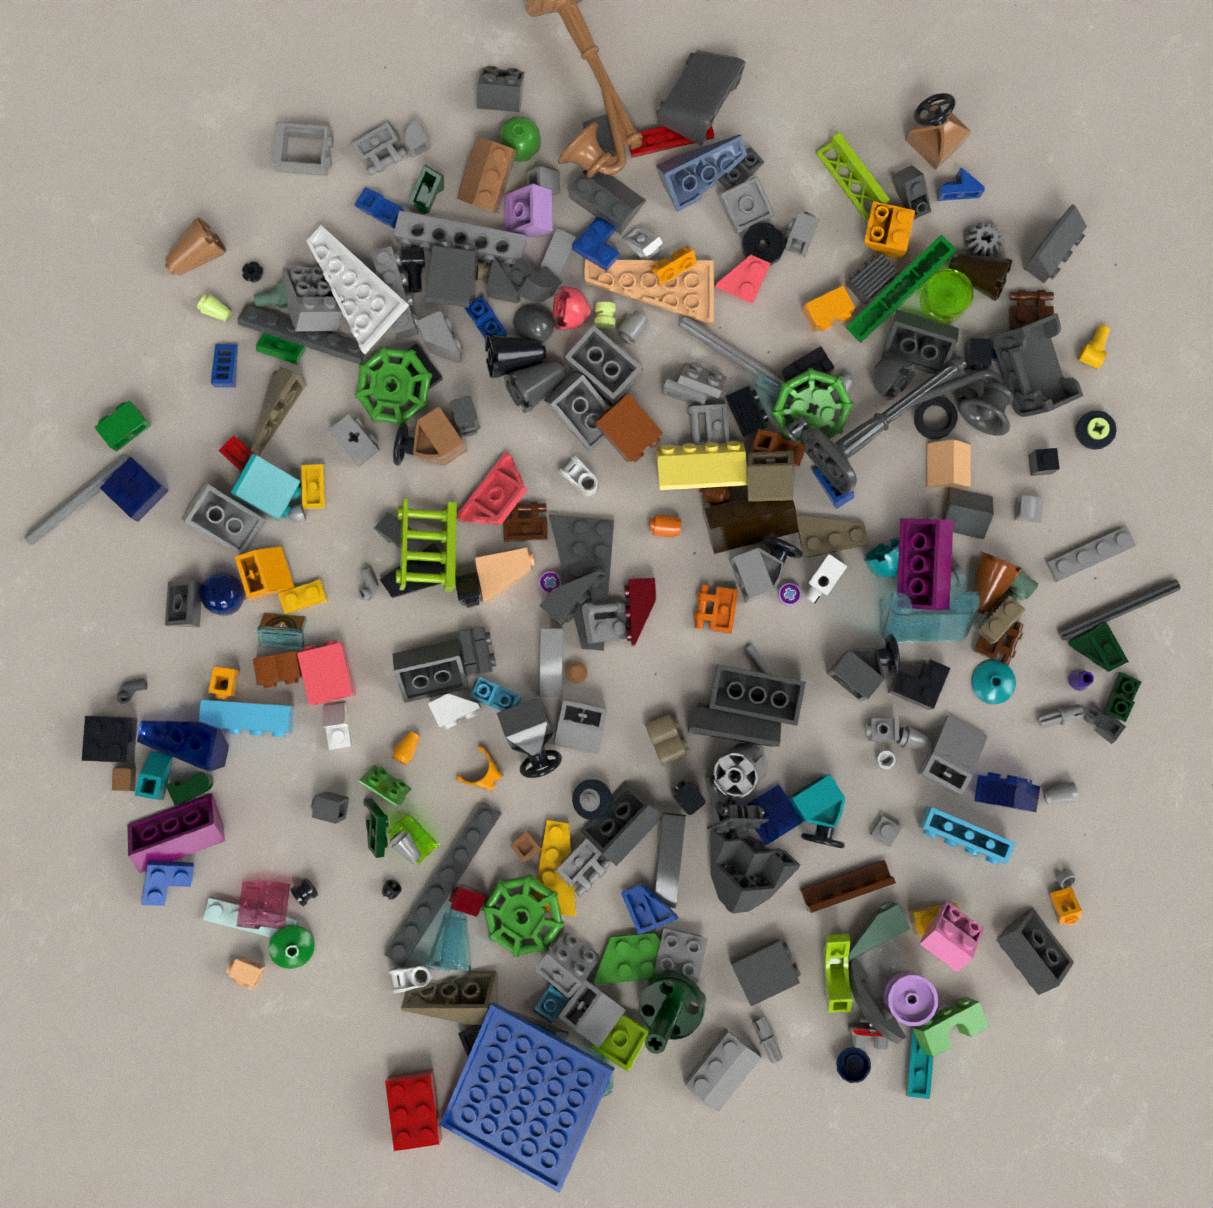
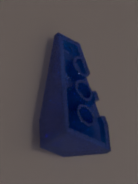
M141 721L137 739L138 743L208 772L225 767L229 745L219 728L198 721Z

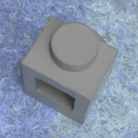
M870 718L868 723H865V735L869 736V741H899V718ZM881 725H884L886 727V732L884 734L880 733L879 727Z

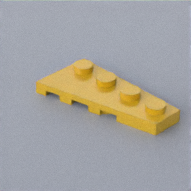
M547 820L537 881L558 893L557 899L562 915L576 917L574 884L568 886L554 871L571 852L569 823ZM535 890L534 896L542 900L545 896ZM548 902L544 907L546 912H551Z

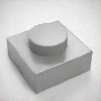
M881 816L870 835L891 847L902 827Z

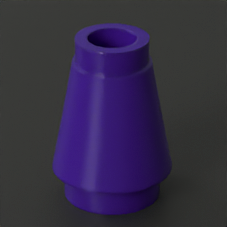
M1076 669L1070 673L1068 680L1074 690L1083 691L1093 683L1094 676L1083 669Z

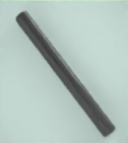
M1174 579L1064 627L1058 631V634L1062 640H1067L1177 592L1181 589V586Z

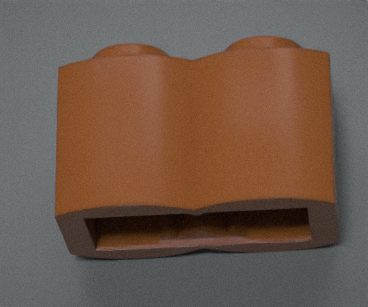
M300 651L254 658L253 664L257 685H263L264 689L277 687V683L285 681L286 685L299 683L298 679L303 678L297 655Z

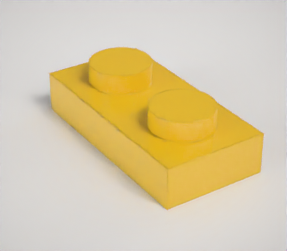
M323 464L301 465L303 509H326L325 466Z
M321 580L278 593L285 615L328 601Z

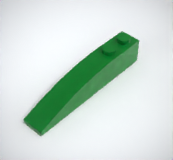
M941 234L846 329L862 343L921 288L956 253L957 249Z

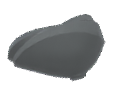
M530 305L523 306L516 312L513 324L523 339L544 342L553 334L555 320L552 313L547 309Z

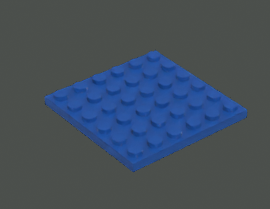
M493 1002L489 1007L440 1125L559 1193L562 1190L615 1068Z

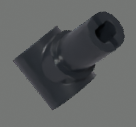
M401 250L402 267L408 273L409 292H422L421 273L423 268H425L424 250Z

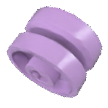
M899 971L892 974L885 981L882 989V1002L885 1009L899 1022L908 1026H919L928 1022L935 1015L938 1007V994L935 987L920 974L913 971Z

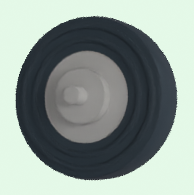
M595 779L585 780L573 792V807L577 814L584 819H600L611 808V791L602 781Z

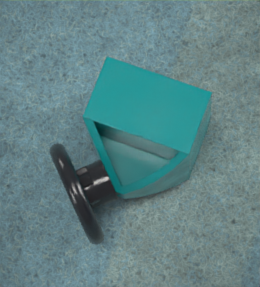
M831 774L822 775L787 797L801 821L817 824L815 835L802 833L801 838L803 840L841 849L845 847L844 842L831 839L832 835H834V827L837 826L845 804V796Z

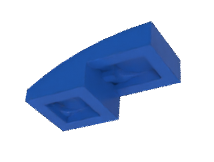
M366 187L354 204L361 211L392 228L396 227L399 211L405 212L402 206L385 199L383 195Z

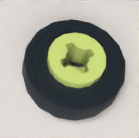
M1099 410L1090 411L1083 415L1076 426V436L1079 442L1092 450L1103 449L1110 445L1115 439L1117 432L1116 423L1113 418L1106 412Z

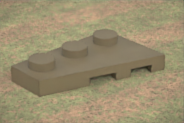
M796 515L798 535L804 558L867 546L869 544L864 523Z

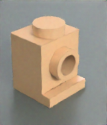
M240 956L235 961L232 960L226 973L229 974V977L234 978L233 982L239 985L246 986V984H249L248 989L252 991L257 988L265 966Z

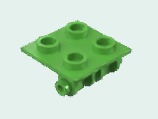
M376 765L358 781L395 806L401 805L406 798L405 796L411 791V788L403 780L396 779L388 774L386 769Z

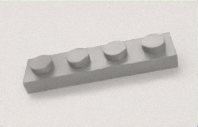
M1126 526L1057 557L1046 564L1055 582H1058L1131 549L1136 544Z

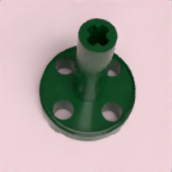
M665 970L663 973L652 977L645 984L639 997V1014L642 1022L649 1029L645 1039V1046L648 1051L654 1054L663 1052L668 1040L683 1039L691 1035L700 1025L705 1013V994L690 978L678 974L674 970ZM664 982H668L672 986H667ZM690 1002H695L698 1006H694ZM646 1004H649L654 1008H649Z

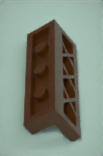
M885 860L805 887L800 889L807 911L813 913L890 886L896 882L894 877L890 876Z

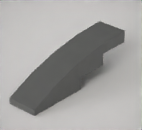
M663 812L655 895L668 907L676 908L686 815Z

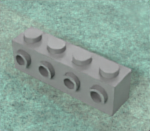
M392 246L372 251L371 255L377 276L409 305L392 324L397 340L418 335L416 329L418 318L416 313L411 312L410 306L414 305L410 292L406 293L404 286L408 285L404 272L400 273L398 267L402 265L399 253H394Z

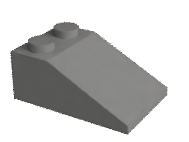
M573 372L543 401L582 445L591 452L605 439L593 422L609 406L583 374Z
M204 482L181 518L185 523L239 555L245 552L265 520L207 482Z

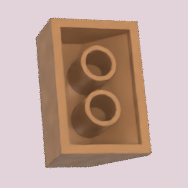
M476 136L457 199L497 213L517 150Z

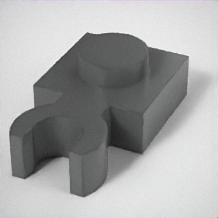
M1095 705L1083 717L1087 723L1095 724L1096 728L1094 731L1111 744L1117 740L1126 728L1115 717L1109 714L1104 716Z

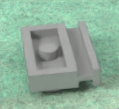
M666 379L663 389L664 395L697 406L705 405L708 394L677 383L678 381Z

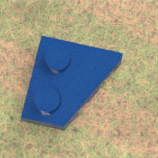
M643 883L621 892L638 934L645 933L679 918L670 907Z

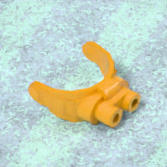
M479 745L477 748L479 751L484 752L489 760V770L486 776L477 782H468L459 775L456 776V779L468 785H477L482 789L485 787L491 792L496 786L494 784L495 780L499 781L504 774L497 770L498 767L492 762L489 753L483 746Z

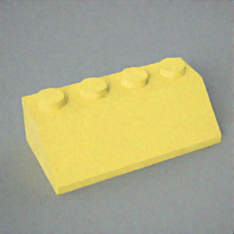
M729 441L722 444L708 442L704 445L687 443L683 446L666 444L656 447L657 476L660 490L748 485L746 451L743 442Z

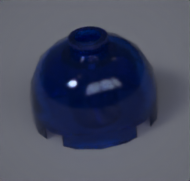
M217 572L206 577L199 591L200 600L204 607L211 613L220 616L232 615L237 612L246 597L242 581L235 575L227 572Z

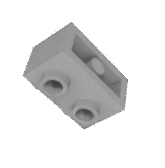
M800 211L797 218L792 217L785 235L786 238H789L785 250L805 257L820 219H817L812 213H802Z

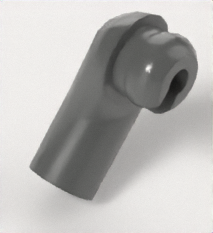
M147 680L126 681L117 693L118 702L126 704L131 700L136 691L147 690Z

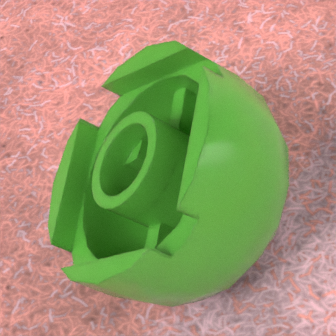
M521 116L512 117L505 121L500 129L499 144L517 150L514 161H528L536 152L538 153L541 145L540 131L529 118Z

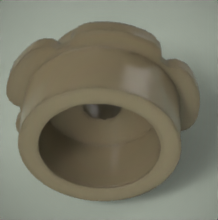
M486 261L478 263L476 280L485 282L486 278H489L491 268L490 265H486Z

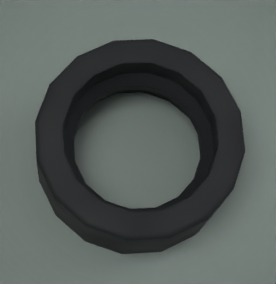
M941 396L922 402L914 415V425L917 431L929 439H941L947 436L955 428L958 420L954 404L949 399ZM940 406L947 412L948 423L943 429L932 430L925 425L923 414L928 407Z

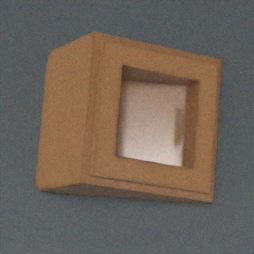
M113 768L112 791H135L136 768Z

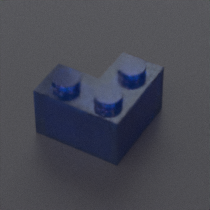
M988 772L987 776L978 775L974 801L1036 813L1040 786L1032 784L1030 779L1007 775V779H1003L1001 774Z

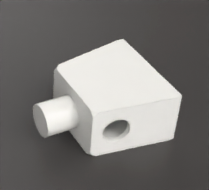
M826 554L808 581L811 587L804 597L816 604L822 593L825 595L829 594L848 566L830 554ZM822 576L827 578L824 586H820L818 583Z

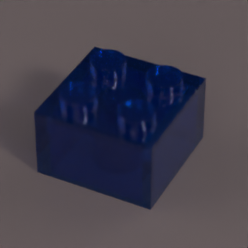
M131 456L100 487L114 503L137 522L169 491Z

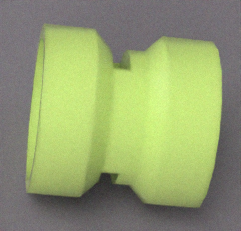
M598 302L594 304V312L596 313V318L594 319L595 327L600 329L615 327L613 314L616 311V304L612 302Z

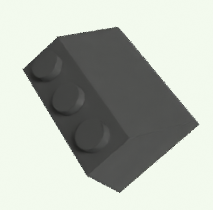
M582 171L569 188V198L595 217L598 216L613 225L615 231L621 235L646 200L611 175L598 172L594 177L589 178L587 177L588 171Z
M1072 204L1023 268L1043 283L1049 277L1052 280L1061 270L1058 265L1061 261L1065 263L1073 253L1070 250L1074 244L1078 246L1085 237L1083 231L1087 225L1075 205Z
M897 309L889 328L881 358L887 359L892 356H900L916 366V369L936 374L948 365L958 342L959 328Z
M458 639L392 654L394 673L404 703L469 689Z
M625 782L612 796V805L609 812L600 819L589 820L580 831L605 857L617 866L662 819V816Z
M1033 908L1006 927L997 938V942L1002 950L1006 952L1015 967L1019 969L1028 981V984L1038 995L1058 987L1074 964V961Z

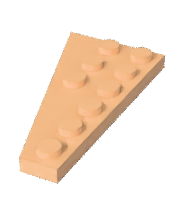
M585 260V284L710 325L714 324V260H696V265L662 285L659 284L657 275L655 276L651 270L654 267V263L660 260H616L608 271L603 270L589 260Z

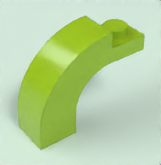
M835 933L826 935V941H823V972L828 1013L851 1012L852 993L848 970L849 934Z

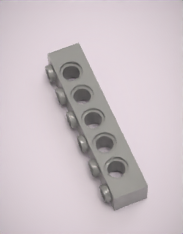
M399 211L394 237L396 242L403 247H411L412 245L424 251H432L433 245L439 243V240L434 239V237L441 233L445 235L441 240L452 241V245L461 246V244L455 243L458 238H465L464 243L473 244L474 248H478L476 245L479 242L487 243L484 248H479L478 258L483 259L486 263L492 264L494 260H497L500 263H504L505 266L512 268L518 259H524L527 244L526 235ZM416 230H423L420 236L413 235ZM500 246L508 247L505 252L497 251V248Z

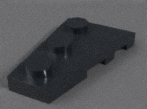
M435 543L421 551L441 553ZM407 560L406 572L440 574L444 572V564H440L437 561ZM400 566L380 579L392 598L440 585V583L406 581L404 590H399V583H396L395 578L396 570H400Z

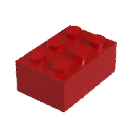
M434 1070L388 1076L385 1080L394 1151L440 1145L442 1132Z

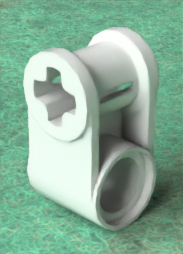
M573 455L571 461L563 469L560 468L558 470L560 475L583 495L592 496L597 492L598 481L596 476L576 456ZM591 480L594 482L592 488L586 489L582 486L583 482Z
M428 964L403 966L388 970V973L392 976L394 987L392 993L405 992L426 986L434 976L433 968ZM418 970H424L427 973V980L422 981L418 978Z

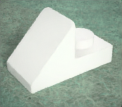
M640 225L623 237L624 242L640 260H649L659 252V246L663 243L659 236Z
M346 703L323 706V728H326L329 750L352 747Z

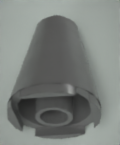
M551 360L505 374L504 380L508 378L509 383L505 386L516 406L521 405L524 408L521 411L527 413L565 379L566 368L562 362Z

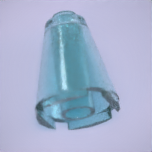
M449 909V913H444L426 961V967L441 971L471 972L467 915L453 909Z

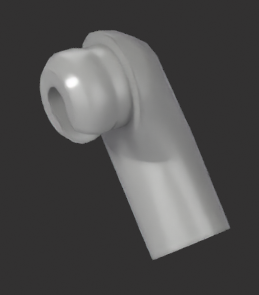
M366 568L360 572L365 584L362 591H359V598L369 601L374 597L378 583L371 569Z

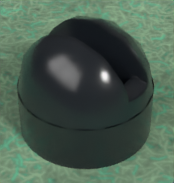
M387 880L382 887V895L388 897V900H394L402 891L400 884L394 880Z

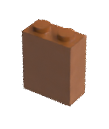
M629 393L619 398L593 422L626 462H637L644 456L643 451L648 446L652 448L660 441L659 436L663 433Z

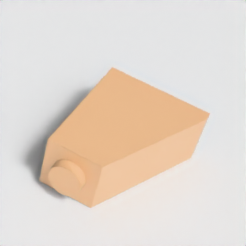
M527 548L475 558L484 603H489L532 572L531 566L535 565L533 552L528 553Z

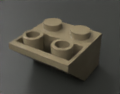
M793 451L749 452L748 501L793 500L795 475Z

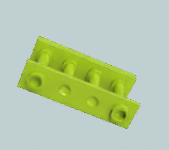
M404 499L402 505L398 506L397 519H401L400 570H396L395 581L399 583V590H404L406 581L440 583V585H444L443 592L452 593L455 589L457 502H448L442 511L408 509V499ZM408 517L441 519V522H445V530H441V532L407 530ZM407 539L440 540L441 543H444V551H441V553L407 551ZM407 560L437 561L440 564H444V572L440 574L406 572Z

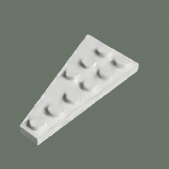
M320 225L309 237L307 243L316 261L319 263L323 275L328 281L331 291L359 343L361 351L366 354L409 305Z

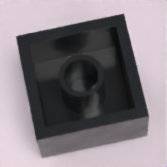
M85 716L81 761L134 763L138 719Z

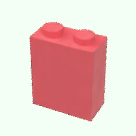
M332 640L325 642L323 647L307 646L302 648L303 652L297 653L309 705L315 706L356 695L343 643Z

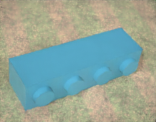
M201 700L198 727H205V732L219 733V728L228 729L227 733L241 734V730H250L249 735L263 736V731L272 732V736L285 737V733H292L294 707Z

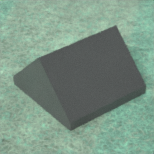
M950 487L943 520H954L953 533L984 539L994 515L993 497Z
M195 580L168 582L165 626L200 627L202 583Z

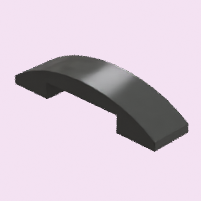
M852 958L848 963L849 981L858 1007L878 1032L890 1041L899 1044L906 1038V1035L894 1016L887 1021L885 1020L862 984L868 975L857 958Z

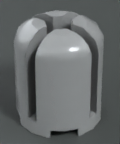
M738 743L715 764L714 783L724 795L727 796L729 794L734 797L741 796L740 798L750 794L765 777L768 769L765 754H762L755 761L752 760L760 750L756 745ZM735 771H739L735 777L732 778L730 776Z

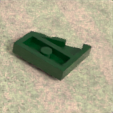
M1107 623L1068 642L1070 647L1107 672L1129 662Z
M372 798L364 799V806L370 811V819L365 820L368 848L375 858L384 857L385 848L388 846L386 828L389 825L388 816L384 814Z

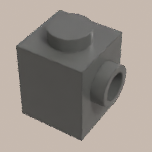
M327 791L315 795L311 803L313 810L312 818L334 824L346 819L349 797Z

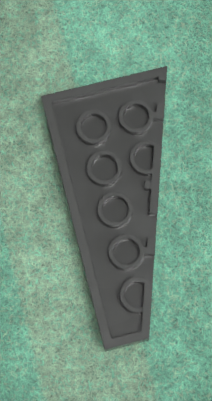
M549 515L566 584L601 570L605 573L603 577L605 580L598 589L594 588L589 593L590 598L586 603H593L594 605L608 604L614 520ZM579 605L574 611L576 613L574 619L581 648L584 650L604 651V642L588 644L582 613L583 606ZM607 612L594 614L595 620L606 619Z

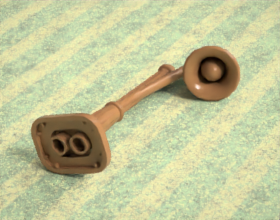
M528 0L525 10L531 17L559 13L581 53V58L589 63L601 87L616 156L612 157L611 153H605L601 149L596 136L598 123L593 122L580 132L565 148L558 158V163H576L588 171L587 177L589 178L594 177L598 172L605 175L618 174L626 163L624 146H630L631 149L638 148L642 145V134L634 128L598 56L599 47L595 45L577 5L583 0Z

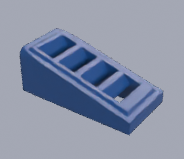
M215 344L211 384L214 387L236 388L237 344ZM221 350H232L231 354H221ZM220 359H230V362H220ZM220 367H229V370H220ZM220 374L229 375L228 378H219Z
M818 467L812 469L813 474L836 509L854 498V491L848 495L842 494L836 497L841 492L837 489L831 490L834 487L831 482L826 483L828 479L826 476H821L822 472Z

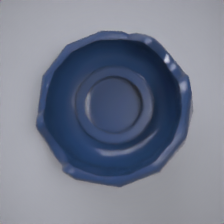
M846 1048L837 1057V1072L843 1080L849 1083L862 1082L870 1073L871 1060L866 1052L859 1048Z

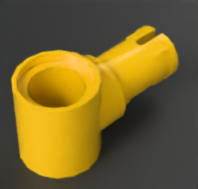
M1105 325L1097 327L1092 341H1089L1083 347L1078 357L1079 362L1097 370L1102 366L1107 356V352L1104 351L1106 348L1104 344L1111 330Z

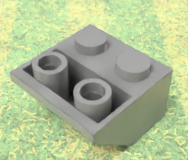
M438 311L416 321L430 353L456 363L461 362L460 354L463 352L457 336H451L454 334L448 316L443 317L441 311Z
M563 700L554 744L598 754L607 709Z
M585 980L558 1018L591 1043L600 1047L626 1009L595 985Z

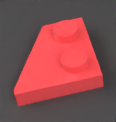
M750 255L721 279L715 287L753 304L771 263Z

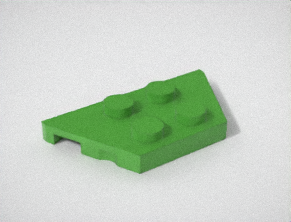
M656 933L610 936L596 977L594 978V985L650 980L658 975L654 973L661 941Z

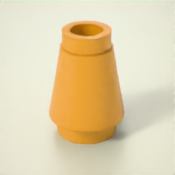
M408 731L392 750L393 754L391 757L407 765L409 761H412L420 736L412 731Z

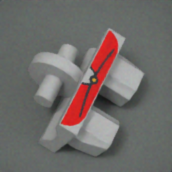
M859 1017V1024H867V1026L848 1025V1032L851 1034L853 1047L866 1048V1036L874 1037V1048L887 1049L889 1039L878 1032L866 1017Z

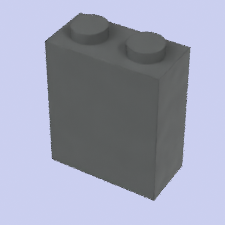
M779 939L774 940L730 962L751 1006L800 983L798 977L801 976V973L796 963L791 964L788 958L791 952L786 942L781 943Z

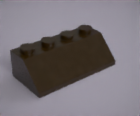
M747 497L704 508L703 511L714 554L762 542V537L766 535L779 538L798 533L796 508L793 500L759 502L748 501Z

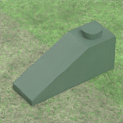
M889 901L878 907L879 910L874 912L850 945L849 959L911 929L899 904Z

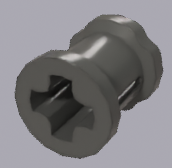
M801 413L797 415L798 418L791 424L783 426L784 431L794 442L798 440L797 438L806 428L811 426Z

